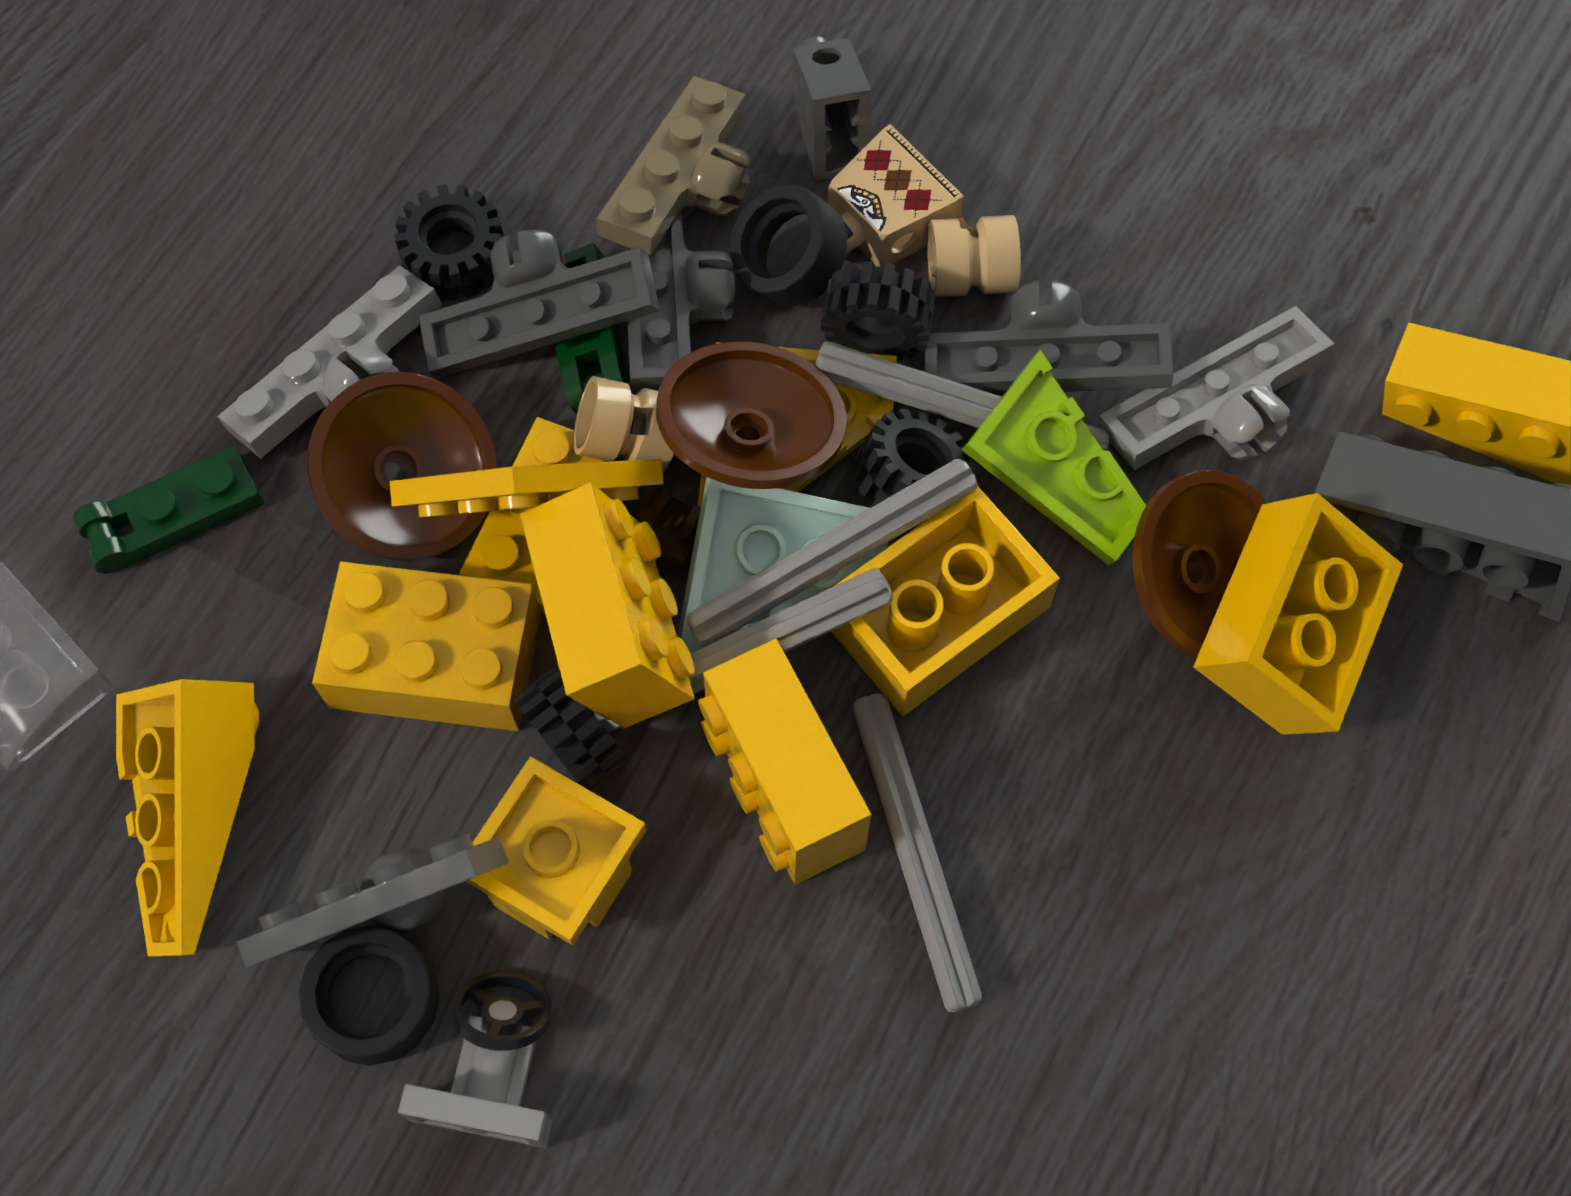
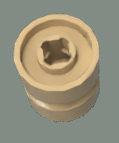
M1014 215L980 217L975 227H969L963 218L932 219L929 221L927 236L928 273L930 288L934 289L935 298L966 296L972 286H977L983 295L1008 294L1018 291L1021 272L1019 230Z
M592 376L584 389L578 408L574 431L575 454L604 461H613L619 454L623 455L624 461L662 459V470L664 472L674 453L664 441L658 427L656 418L658 391L642 388L636 395H633L629 384ZM632 421H634V423H633V428H632V433L630 434V430H631V426H632Z

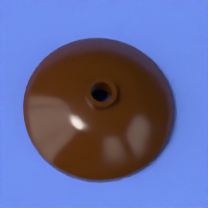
M724 342L695 350L681 358L668 370L660 384L657 395L656 418L658 427L664 441L673 453L700 474L715 481L740 488H782L814 477L835 459L843 443L847 425V414L843 399L836 386L824 372L795 353L762 343Z
M381 373L364 378L347 387L327 405L318 418L312 431L307 451V474L310 489L321 514L328 524L344 540L356 548L371 555L390 560L409 561L429 558L461 543L477 528L487 512L459 514L458 511V514L419 517L418 505L392 507L390 483L384 474V467L387 462H393L401 468L403 473L402 480L497 468L494 445L484 421L475 408L450 386L417 373Z
M1216 470L1196 471L1178 476L1167 482L1147 503L1141 514L1134 537L1133 572L1142 606L1158 633L1176 650L1193 659L1198 657L1262 504L1268 503L1247 482L1226 472Z

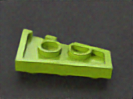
M1039 350L973 434L962 451L1099 559L1110 565L1118 560L1134 538L1138 522L1146 504L1110 451H1104L1082 420L1085 414L1073 397L1067 398L1050 373L1053 367L1042 351Z

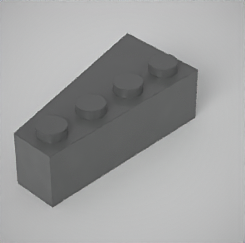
M1338 431L1315 493L1322 496L1390 554L1397 552L1401 547L1411 551L1414 558L1423 564V568L1444 577H1447L1450 572L1459 570L1484 580L1486 584L1483 592L1508 602L1512 598L1513 593L1541 603L1538 614L1560 623L1571 590L1570 485L1561 483L1546 484L1515 476L1512 472L1500 467L1483 468L1451 460L1440 452L1431 450L1416 451L1388 444L1377 436L1367 434L1357 436Z

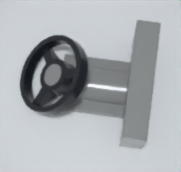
M508 971L486 973L464 984L455 997L453 1008L454 1024L464 1038L451 1093L405 1084L398 1114L411 1122L547 1148L553 1120L544 1111L521 1107L536 1041L544 1035L551 1021L552 1001L544 986L529 976ZM496 986L515 987L527 991L536 997L537 1000L520 1003V1001L510 996L491 997L483 989ZM471 998L480 1011L481 1017L470 1015L467 1022L462 1015L461 1009L464 1003ZM543 1013L541 1019L533 1027L523 1026Z

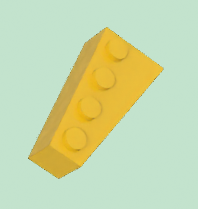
M1408 322L1385 380L1382 415L1545 480L1571 486V361Z

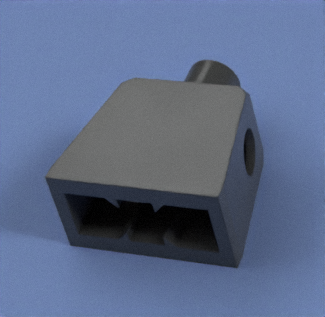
M811 37L803 41L793 51V76L796 114L816 182L834 178L871 141V88L850 40L841 38L827 41L823 37ZM827 112H833L840 117L842 123L838 129L830 131L832 127Z

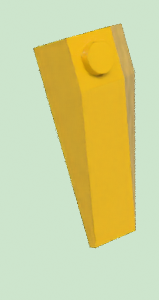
M180 679L116 694V761L119 780H132L137 808L136 811H131L126 816L128 836L138 837L139 842L143 845L145 863L138 870L136 885L148 956L194 955L196 952L255 749V733L259 725V711L254 702V683Z

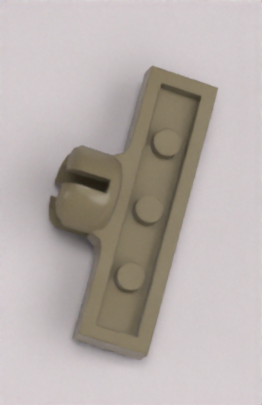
M693 76L597 217L596 236L631 249L641 247L646 253L652 255L679 211L685 206H696L699 210L720 218L732 216L738 208L736 205L741 204L748 189L750 177L747 175L745 168L751 167L752 160L744 150L724 142L744 112L746 94Z

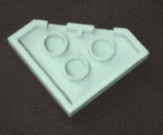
M706 477L677 637H680L685 642L690 653L704 647L697 641L687 624L686 617L690 612L870 508L780 488H740ZM888 542L730 634L835 586L888 547Z

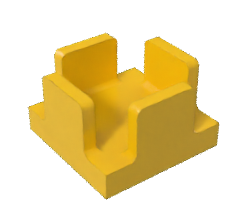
M530 756L472 842L473 846L499 837L509 863L466 880V882L487 894L496 908L542 936L550 939L552 934L573 946L587 923L598 927L632 873L629 858L647 830L646 825L638 818Z

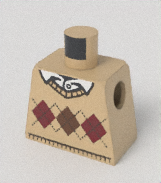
M891 124L883 128L832 179L828 186V204L841 215L847 231V254L857 247L878 267H884V263L893 264L927 247L930 220L961 218L964 195Z

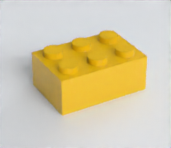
M591 482L521 513L520 518L566 695L623 728L694 700V694L688 677L695 672L694 662L685 642L680 637H677L671 617L678 613L677 604L669 585L659 576L655 559L661 557V549L651 526L646 521L641 523L629 514L625 505L619 499L612 500Z
M977 487L975 492L928 518L836 585L872 568H878L889 583L893 600L889 605L831 632L903 717L1049 609L1060 577L986 494Z
M1318 493L1262 504L1193 668L1282 735L1338 732L1403 564Z
M340 562L312 684L329 709L519 731L523 712L513 698L528 687L541 617V610L533 585L530 583Z
M777 638L703 672L706 697L698 700L700 710L705 719L701 721L703 732L716 757L727 753L729 757L728 762L734 775L729 780L744 812L748 814L754 810L757 811L759 815L758 820L764 833L759 836V839L773 869L778 872L786 868L794 885H797L866 851L871 813Z

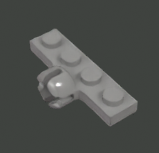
M399 265L387 276L381 278L374 287L345 311L335 316L327 326L298 350L288 355L280 365L251 389L242 393L233 404L217 417L230 434L261 459L314 413L327 407L347 387L369 376L388 372H400L398 368L392 365L394 361L386 354L420 325V315L436 311L443 304L434 288Z
M1294 306L1174 373L1172 388L1145 389L1100 414L1098 428L1109 433V443L1133 470L1138 469L1192 437L1203 434L1213 437L1231 457L1241 461L1253 460L1258 454L1247 442L1252 441L1260 450L1267 452L1287 431V418L1290 416V409L1275 395L1274 391L1329 361L1332 358L1335 343L1297 306Z

